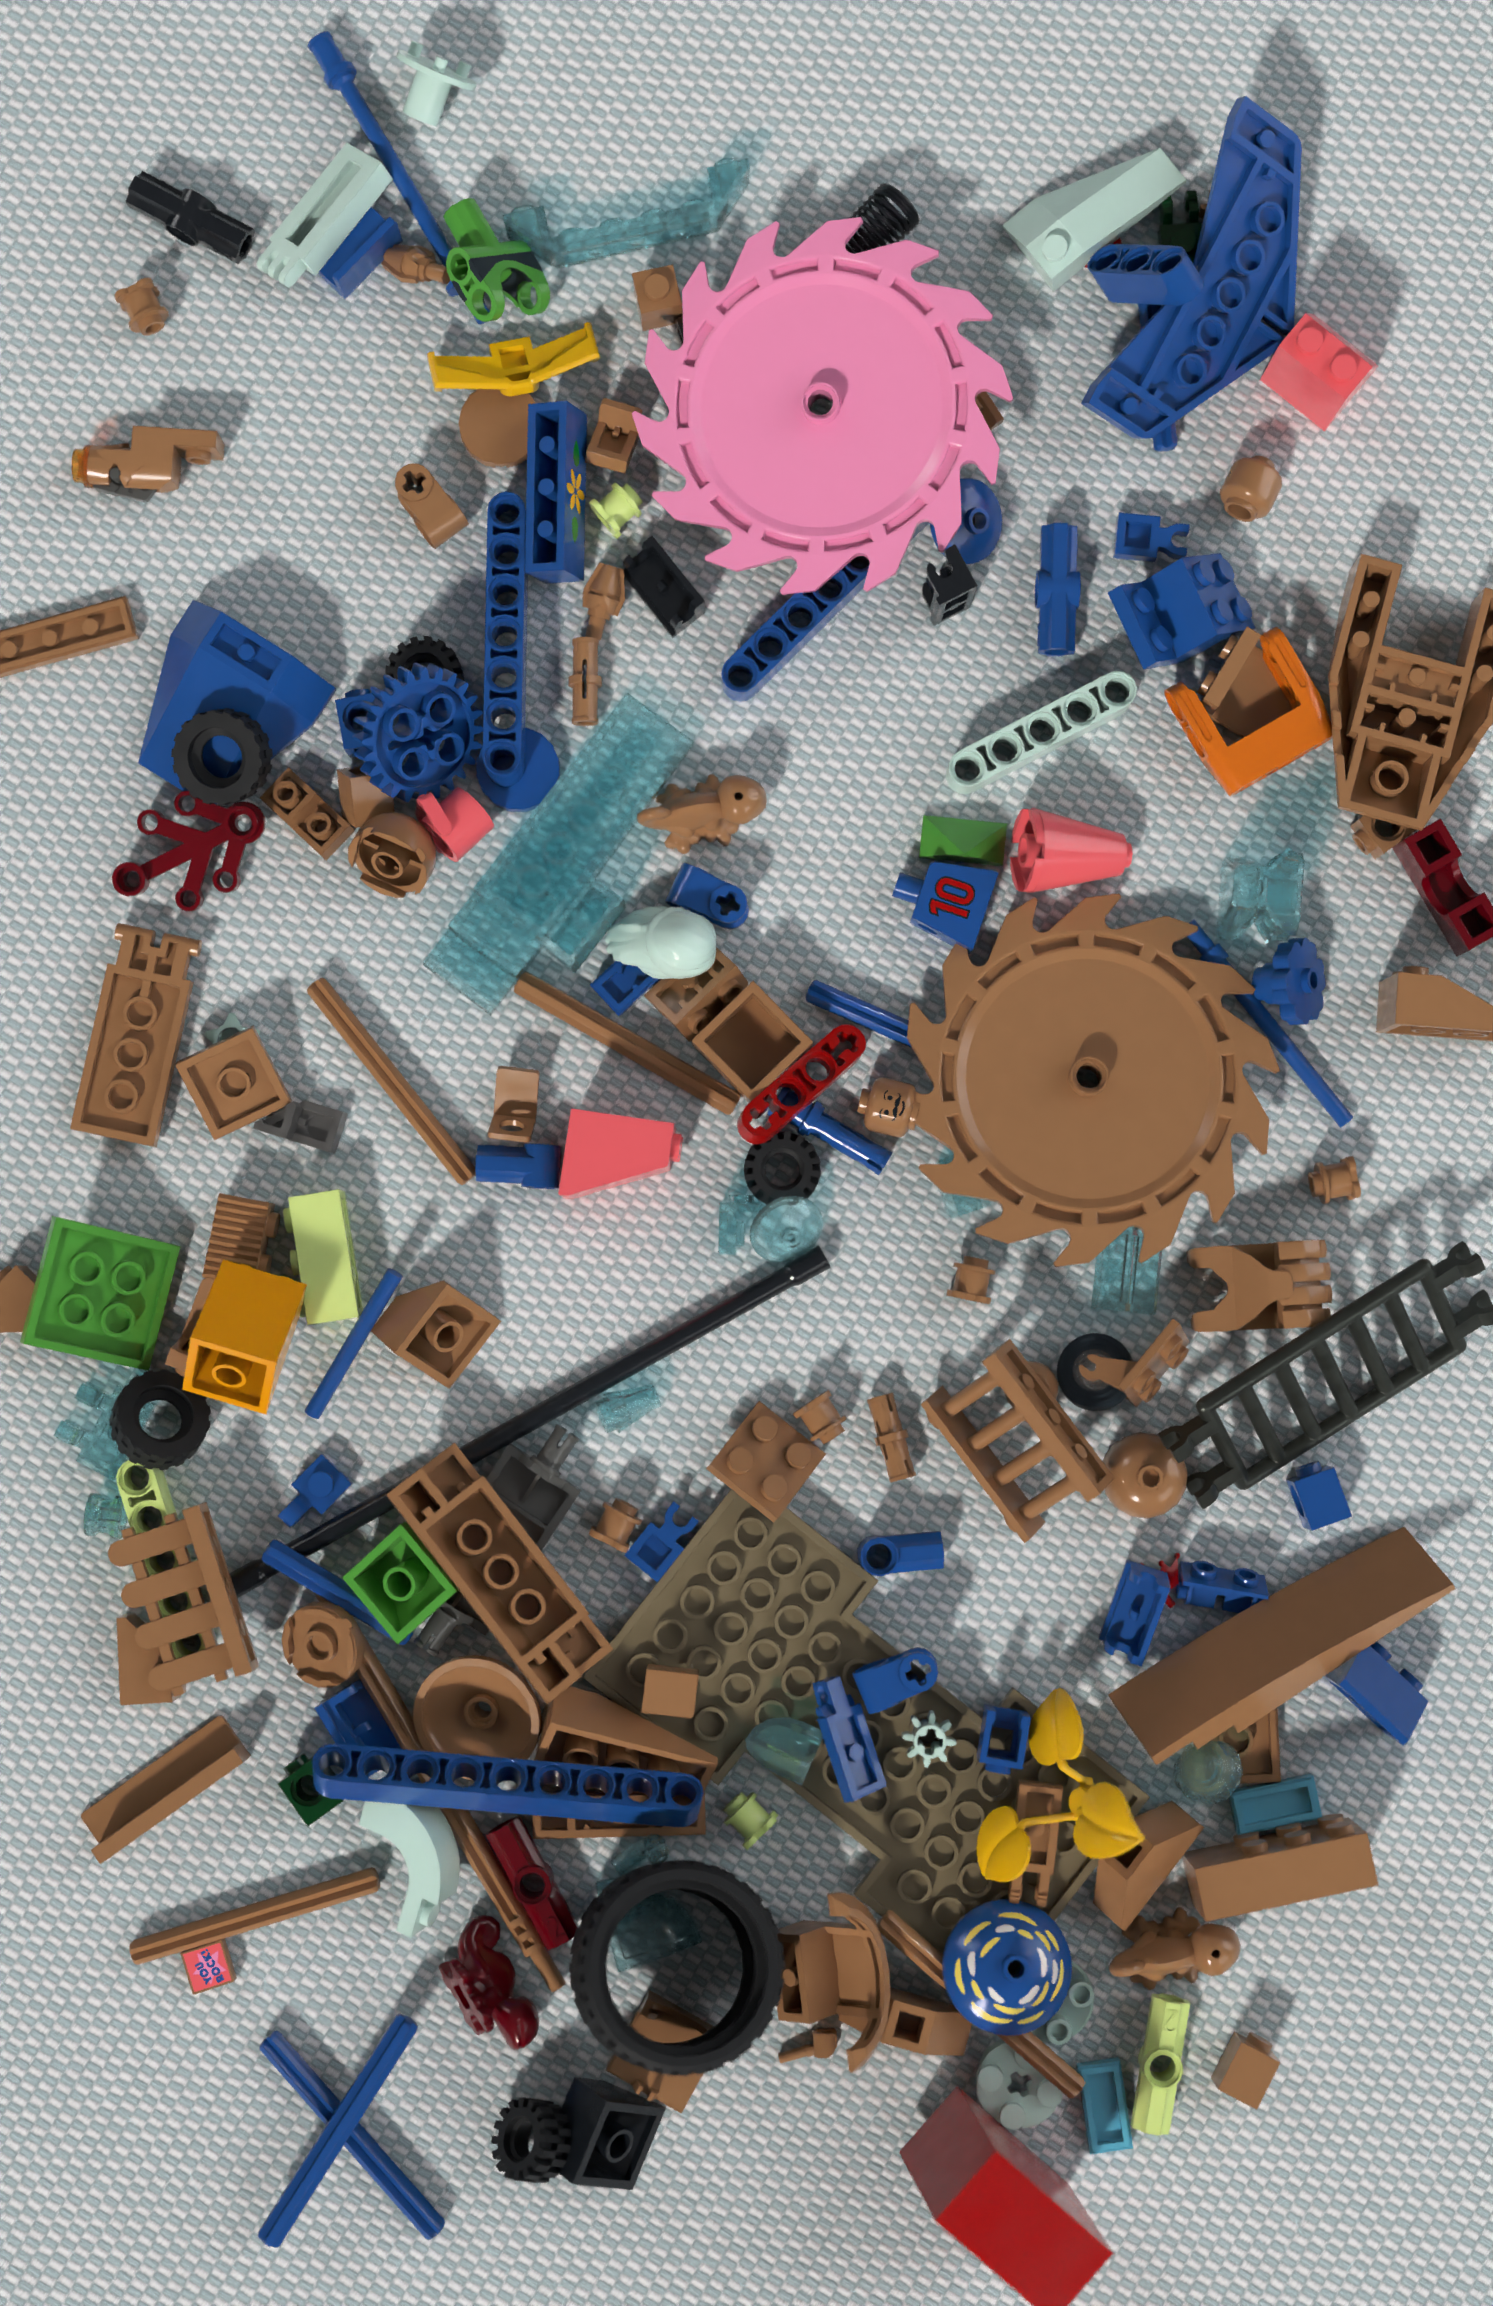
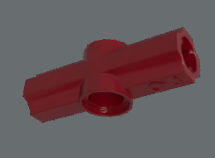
M520 1815L510 1818L488 1831L486 1837L513 1885L514 1896L525 1907L546 1949L557 1948L570 1941L574 1937L576 1928H579V1925L554 1880L552 1868L543 1860ZM528 1873H537L544 1879L545 1887L541 1891L531 1892L524 1887L522 1877Z

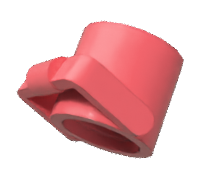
M455 788L440 803H438L432 792L422 794L416 800L415 814L417 820L430 832L435 842L436 851L444 854L451 861L458 862L494 828V823L485 809L462 788Z

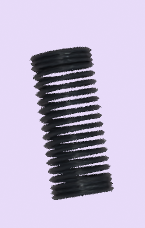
M887 183L880 184V187L874 190L873 195L868 197V201L863 202V206L858 207V211L853 212V217H849L856 218L858 215V217L862 218L863 216L868 220L869 224L863 220L862 226L864 229L860 227L857 230L860 236L855 233L852 236L854 240L850 239L848 241L851 247L846 244V250L855 254L887 245L885 240L890 244L903 240L905 235L909 234L919 224V216L915 207L894 186ZM888 198H890V199L902 210V212L905 214L906 217H904V216L890 203V201L888 200ZM872 205L877 208L879 213L873 209ZM867 211L871 212L873 217L869 216Z

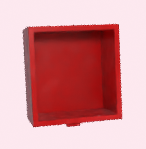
M958 2086L955 2087L899 2151L934 2221L1032 2306H1068L1114 2254L1069 2184Z

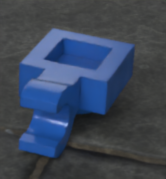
M321 1454L291 1484L300 1494L278 1517L291 1528L312 1507L323 1515L354 1483L324 1454Z

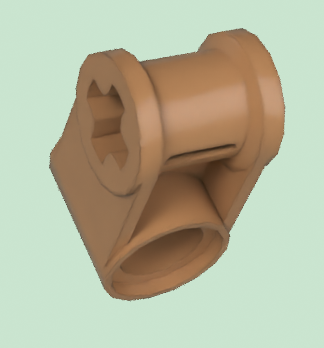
M417 463L408 464L397 472L395 487L398 492V499L432 548L436 549L469 525L465 515L455 501L444 492L429 470ZM411 482L416 486L422 485L423 491L417 494L414 490L409 491L407 485Z

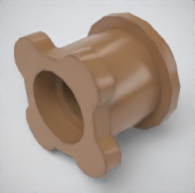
M142 278L136 284L122 288L114 294L116 302L120 303L122 310L126 311L130 318V330L146 336L162 330L165 326L164 322L169 316L167 308L161 306L157 299L160 292L154 286L151 278Z
M1353 1156L1345 1157V1159H1340V1163L1330 1165L1316 1162L1314 1172L1308 1173L1311 1195L1319 1197L1322 1204H1328L1330 1199L1346 1196L1347 1200L1361 1197L1356 1162Z
M964 1256L962 1264L954 1262L953 1266L957 1267L953 1290L947 1289L946 1296L990 1304L991 1298L986 1297L990 1275H995L996 1271L988 1269L989 1260Z
M829 1390L793 1413L796 1419L801 1417L812 1434V1437L809 1438L811 1442L820 1438L823 1445L845 1431L841 1423L847 1419L845 1415L840 1416L830 1401L829 1397L832 1394Z
M615 1498L613 1504L603 1503L602 1506L605 1510L597 1526L591 1527L589 1535L621 1552L627 1553L630 1545L627 1541L635 1525H641L642 1520L635 1516L639 1510L638 1508L619 1498Z

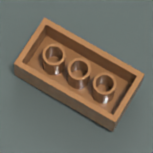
M1329 1814L1318 1818V1824L1302 1827L1301 1823L1297 1822L1275 1827L1276 1833L1259 1836L1257 1831L1241 1835L1236 1834L1233 1836L1234 1842L1187 1851L1182 1856L1192 1904L1202 1918L1208 1922L1378 1886L1367 1832L1349 1817L1344 1818L1343 1814Z

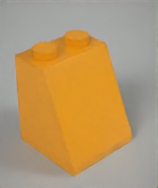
M223 1259L190 1338L182 1390L267 1414L302 1310L307 1284L294 1281L289 1277L277 1276L254 1269L246 1264H238Z

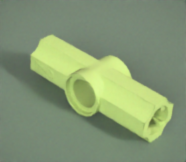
M1164 1993L1151 1995L1144 2044L1138 2054L1140 2069L1131 2127L1144 2133L1158 2136L1163 2134L1169 2135L1177 2083L1181 2080L1183 2074L1181 2058L1190 2002L1175 1995ZM1166 2055L1171 2058L1170 2065L1165 2071L1154 2072L1150 2070L1151 2062L1155 2057Z

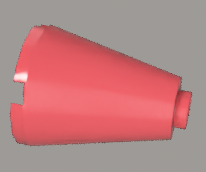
M1037 808L1022 809L1015 820L1011 843H1019L1018 857H1010V868L1016 890L1034 893L1121 876L1125 868H1129L1131 865L1133 851L1131 844L1126 841L1125 836L1121 833Z

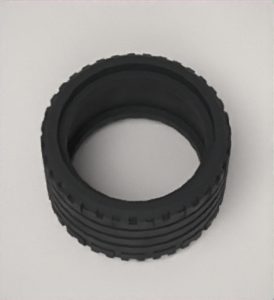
M692 1860L666 1861L642 1866L631 1870L625 1875H621L602 1889L599 1896L595 1897L581 1917L582 1922L579 1928H576L570 1951L572 1959L571 1963H569L571 1990L574 1991V2001L582 2020L588 2025L593 2036L607 2050L613 2052L617 2057L626 2062L653 2072L673 2076H689V2074L693 2073L702 2074L723 2067V2064L727 2061L733 2062L745 2051L747 2052L753 2046L752 2042L755 2038H760L768 2024L771 2023L774 2017L772 2012L774 2007L779 2005L780 1995L784 1986V1979L781 1978L782 1970H785L783 1943L778 1940L777 1934L780 1933L769 1908H764L761 1902L763 1900L746 1882H740L733 1873L715 1865H707L704 1862ZM665 1890H680L694 1893L711 1902L728 1919L736 1932L742 1951L743 1972L739 1992L730 2010L716 2026L703 2035L684 2042L674 2043L653 2041L639 2034L624 2020L613 2002L607 1983L606 1967L610 1941L620 1921L632 1907L642 1900Z

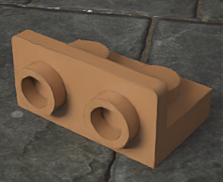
M716 948L715 961L710 969L692 978L660 979L644 996L690 1042L748 986L749 982L738 967Z

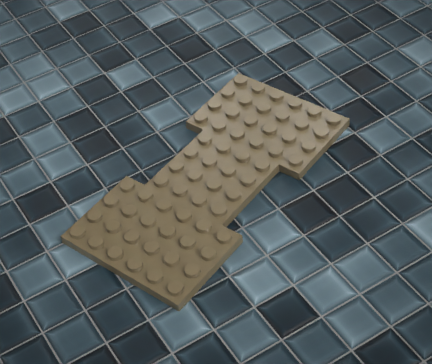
M730 1489L659 1582L656 1583L609 1644L613 1650L594 1664L585 1673L583 1678L614 1703L718 1757V1765L710 1779L717 1785L722 1782L744 1752L749 1754L879 1858L853 1891L854 1895L881 1917L888 1910L894 1911L943 1954L945 1944L952 1929L967 1912L985 1902L1008 1899L1009 1882L986 1880L978 1864L976 1852L977 1838L980 1827L987 1815L992 1810L1001 1806H1010L1015 1809L1018 1779L1062 1784L1063 1794L1060 1813L1071 1812L1069 1796L1074 1789L1080 1786V1783L1058 1768L1057 1762L1050 1766L1040 1764L1031 1752L1028 1739L1023 1770L1011 1768V1774H999L985 1770L986 1763H980L976 1757L982 1717L937 1681L928 1690L904 1699L893 1707L874 1714H868L852 1672L874 1661L901 1653L853 1615L877 1584L878 1579L865 1571L858 1563L787 1507L773 1523ZM911 1661V1670L907 1674H916L918 1679L925 1678V1672ZM648 1664L699 1670L695 1711L692 1718L641 1713ZM840 1676L845 1693L847 1695L850 1694L855 1703L861 1704L887 1783L886 1787L853 1802H844L817 1721L818 1717L815 1708L819 1705L816 1701L813 1683L827 1677ZM1014 1687L1009 1690L998 1704L999 1707L1027 1711L1031 1720L1039 1708ZM933 1710L937 1723L941 1724L944 1720H950L952 1725L944 1733L945 1736L956 1739L957 1744L955 1746L946 1745L944 1750L947 1757L946 1763L941 1761L939 1757L931 1758L930 1765L927 1768L923 1764V1756L919 1753L912 1758L907 1756V1750L914 1744L913 1741L903 1739L901 1734L905 1731L912 1732L914 1727L911 1720L912 1715L921 1721L927 1719L929 1711ZM992 1727L989 1747L1010 1750L1013 1730ZM927 1729L926 1736H918V1739L922 1740L924 1748H931L932 1741L940 1740L936 1737L933 1729ZM1084 1743L1081 1753L1077 1758L1066 1760L1071 1768L1083 1776L1092 1777L1094 1785L1100 1782L1115 1785L1127 1800L1133 1817L1138 1814L1150 1798L1146 1792ZM1072 1820L1059 1822L1054 1875H1050L1046 1907L1036 1906L1054 1921L1098 1865V1859L1086 1857L1077 1848L1073 1838V1829L1076 1821ZM1023 1872L1022 1897L1019 1901L1035 1906L1034 1888L1038 1873ZM1017 1960L1011 1961L1008 1965L1010 1976L1020 1966Z

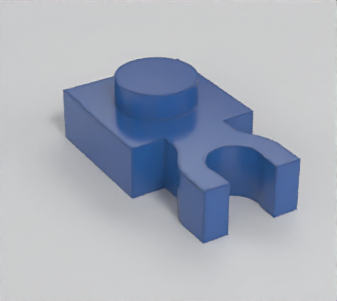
M1119 512L1116 520L1113 558L1155 562L1157 552H1163L1168 557L1177 560L1186 557L1187 548L1174 546L1171 538L1173 536L1187 537L1190 524L1178 523L1168 528L1160 527L1161 516Z
M674 1501L665 1513V1521L659 1529L650 1522L624 1555L657 1583L684 1550L676 1542L678 1538L690 1533L699 1523L692 1516L687 1525L683 1527L675 1525L673 1515L680 1506Z

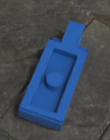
M840 1676L827 1677L813 1683L816 1701L819 1705L815 1708L818 1717L817 1721L844 1802L856 1801L886 1787L887 1783L861 1704L855 1703L852 1696L845 1693Z

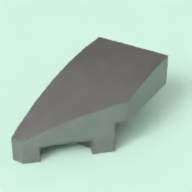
M306 1100L300 1103L293 1101L285 1105L283 1110L267 1119H260L254 1124L253 1129L336 1154L348 1114Z

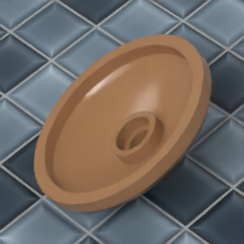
M465 1655L443 1662L423 1681L414 1701V1727L419 1742L425 1751L528 1760L540 1737L541 1711L531 1686L514 1668L491 1657ZM479 1702L489 1704L491 1711L482 1710ZM461 1777V1778H464V1779L472 1780L471 1778H468V1777Z

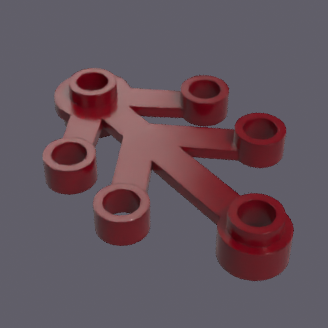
M180 792L174 800L175 809L179 814L189 817L199 815L221 824L207 832H203L168 820L157 810H144L137 818V826L142 833L146 835L159 834L180 841L183 844L142 865L136 862L120 864L112 875L114 888L124 896L141 895L147 890L150 880L191 860L184 885L177 891L175 901L177 906L184 911H196L204 902L201 888L215 847L229 841L222 868L215 871L212 880L214 887L220 892L230 893L236 891L241 884L238 870L246 845L257 841L264 833L266 821L263 812L258 806L250 802H237L229 808H225L217 804L203 803V800L195 799L194 797L195 807L192 811L187 812L182 806V801L186 796L190 795V792ZM151 814L158 820V825L154 830H149L145 825L147 816ZM243 815L249 816L252 822L250 829L247 831L241 830L238 825V821ZM132 871L137 872L140 877V882L136 887L130 886L127 881V877ZM224 872H229L233 876V884L229 888L223 887L220 882L221 875ZM189 890L196 896V902L191 907L187 906L183 901L184 894Z

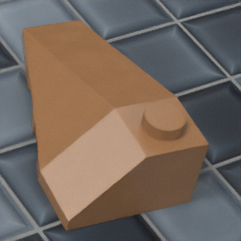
M569 1686L550 1703L545 1705L541 1716L540 1737L530 1760L687 1773L700 1781L703 1791H705L718 1765V1757L597 1693Z

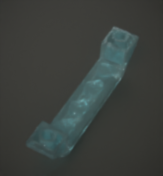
M725 158L716 162L714 166L707 167V182L711 201L705 202L703 199H693L683 203L681 208L668 211L660 208L650 209L643 212L637 218L629 220L611 218L603 221L598 227L583 230L579 227L565 229L559 233V236L555 237L550 236L544 206H518L511 210L510 213L502 215L507 238L510 241L522 240L526 242L535 256L556 269L716 233L720 231L750 183V165L748 158L742 160Z

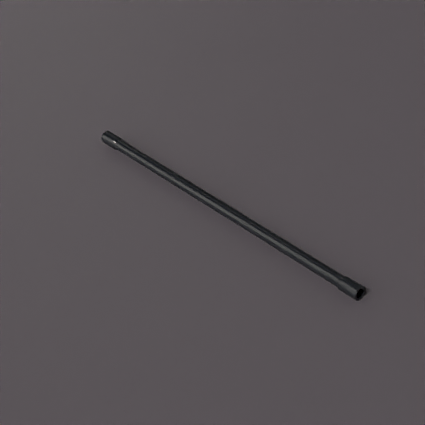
M818 1245L787 1262L783 1268L461 1446L459 1449L473 1465L785 1290L798 1286L826 1271L831 1266ZM408 1477L285 1545L305 1557L312 1555L394 1509L395 1506L386 1494ZM261 1558L252 1560L230 1573L237 1598L264 1584L270 1577L279 1573V1571L264 1563Z

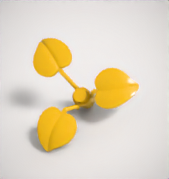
M1063 1688L1054 1689L1036 1710L1029 1726L1028 1741L1033 1756L1040 1764L1050 1766L1057 1762V1766L1062 1772L1080 1783V1786L1074 1789L1069 1796L1071 1812L1029 1817L1019 1822L1015 1809L1010 1806H1001L992 1810L984 1819L977 1838V1860L981 1873L986 1880L1009 1882L1018 1878L1026 1870L1031 1856V1842L1024 1829L1029 1826L1071 1820L1076 1821L1073 1829L1074 1842L1083 1855L1094 1859H1105L1120 1855L1145 1839L1134 1821L1127 1800L1115 1785L1102 1782L1094 1785L1092 1777L1083 1776L1067 1764L1066 1760H1073L1081 1753L1084 1733L1082 1721L1074 1701Z

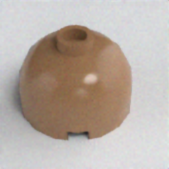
M386 812L367 820L360 827L348 847V861L351 867L356 863L357 867L363 872L360 879L370 888L380 894L394 898H404L407 892L415 891V895L420 893L431 876L436 864L435 842L430 832L419 821L409 815L398 812Z
M1138 1432L1126 1436L1110 1446L1102 1460L1115 1477L1105 1488V1494L1114 1507L1132 1517L1149 1519L1164 1515L1178 1504L1186 1490L1188 1473L1185 1462L1178 1463L1170 1449L1167 1450L1160 1437L1156 1434Z

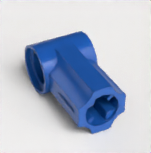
M523 1144V1147L478 1145L475 1163L476 1181L521 1184V1187L559 1189L561 1146L549 1144Z
M940 1531L886 1536L871 1535L863 1539L857 1548L856 1556L858 1563L865 1571L874 1576L944 1569V1549ZM875 1544H884L889 1553L886 1563L879 1567L870 1566L867 1561L869 1548Z

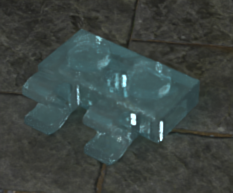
M88 1381L86 1383L82 1382L74 1398L88 1406L101 1410V1415L91 1432L66 1419L65 1421L61 1420L53 1436L81 1449L75 1461L114 1481L116 1480L118 1469L128 1459L125 1454L122 1455L117 1449L118 1445L111 1437L112 1427L109 1426V1418L113 1413L111 1410L124 1386L121 1384L116 1385L113 1393L110 1394ZM153 1401L145 1404L140 1411L139 1421L143 1430L157 1406Z

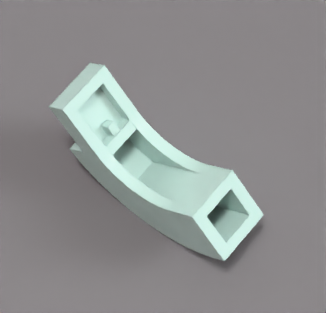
M365 1801L359 1825L390 1840L399 1849L406 1862L409 1884L396 1931L412 1938L425 1927L432 1926L439 1914L440 1903L457 1891L460 1864L454 1834L439 1807Z

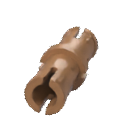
M577 637L572 639L573 675L569 676L568 686L573 688L572 724L577 726L598 725V688L602 687V677L598 675L599 639ZM587 665V697L584 699V666Z
M889 1393L868 1399L867 1403L877 1433V1437L874 1438L876 1446L881 1447L890 1483L916 1476L905 1439L909 1437L907 1429L903 1430L894 1394Z

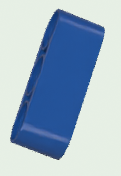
M1110 244L1096 251L1088 262V269L1107 299L1113 303L1179 306L1195 299L1204 286L1203 279L1186 251L1180 246Z

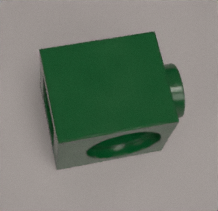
M303 1753L283 1768L287 1776L278 1785L308 1827L344 1801V1799L327 1798L321 1794L312 1796L304 1792L301 1787V1779L305 1775L313 1776V1757L308 1759L306 1754ZM330 1766L322 1771L325 1775L336 1776Z

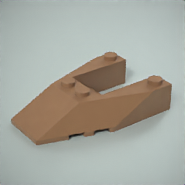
M1361 554L1351 567L1339 609L1328 673L1337 805L1342 810L1421 831L1443 800L1463 766L1474 753L1475 748L1488 728L1493 724V589L1485 587L1472 601L1456 664L1446 663L1382 645L1402 564Z

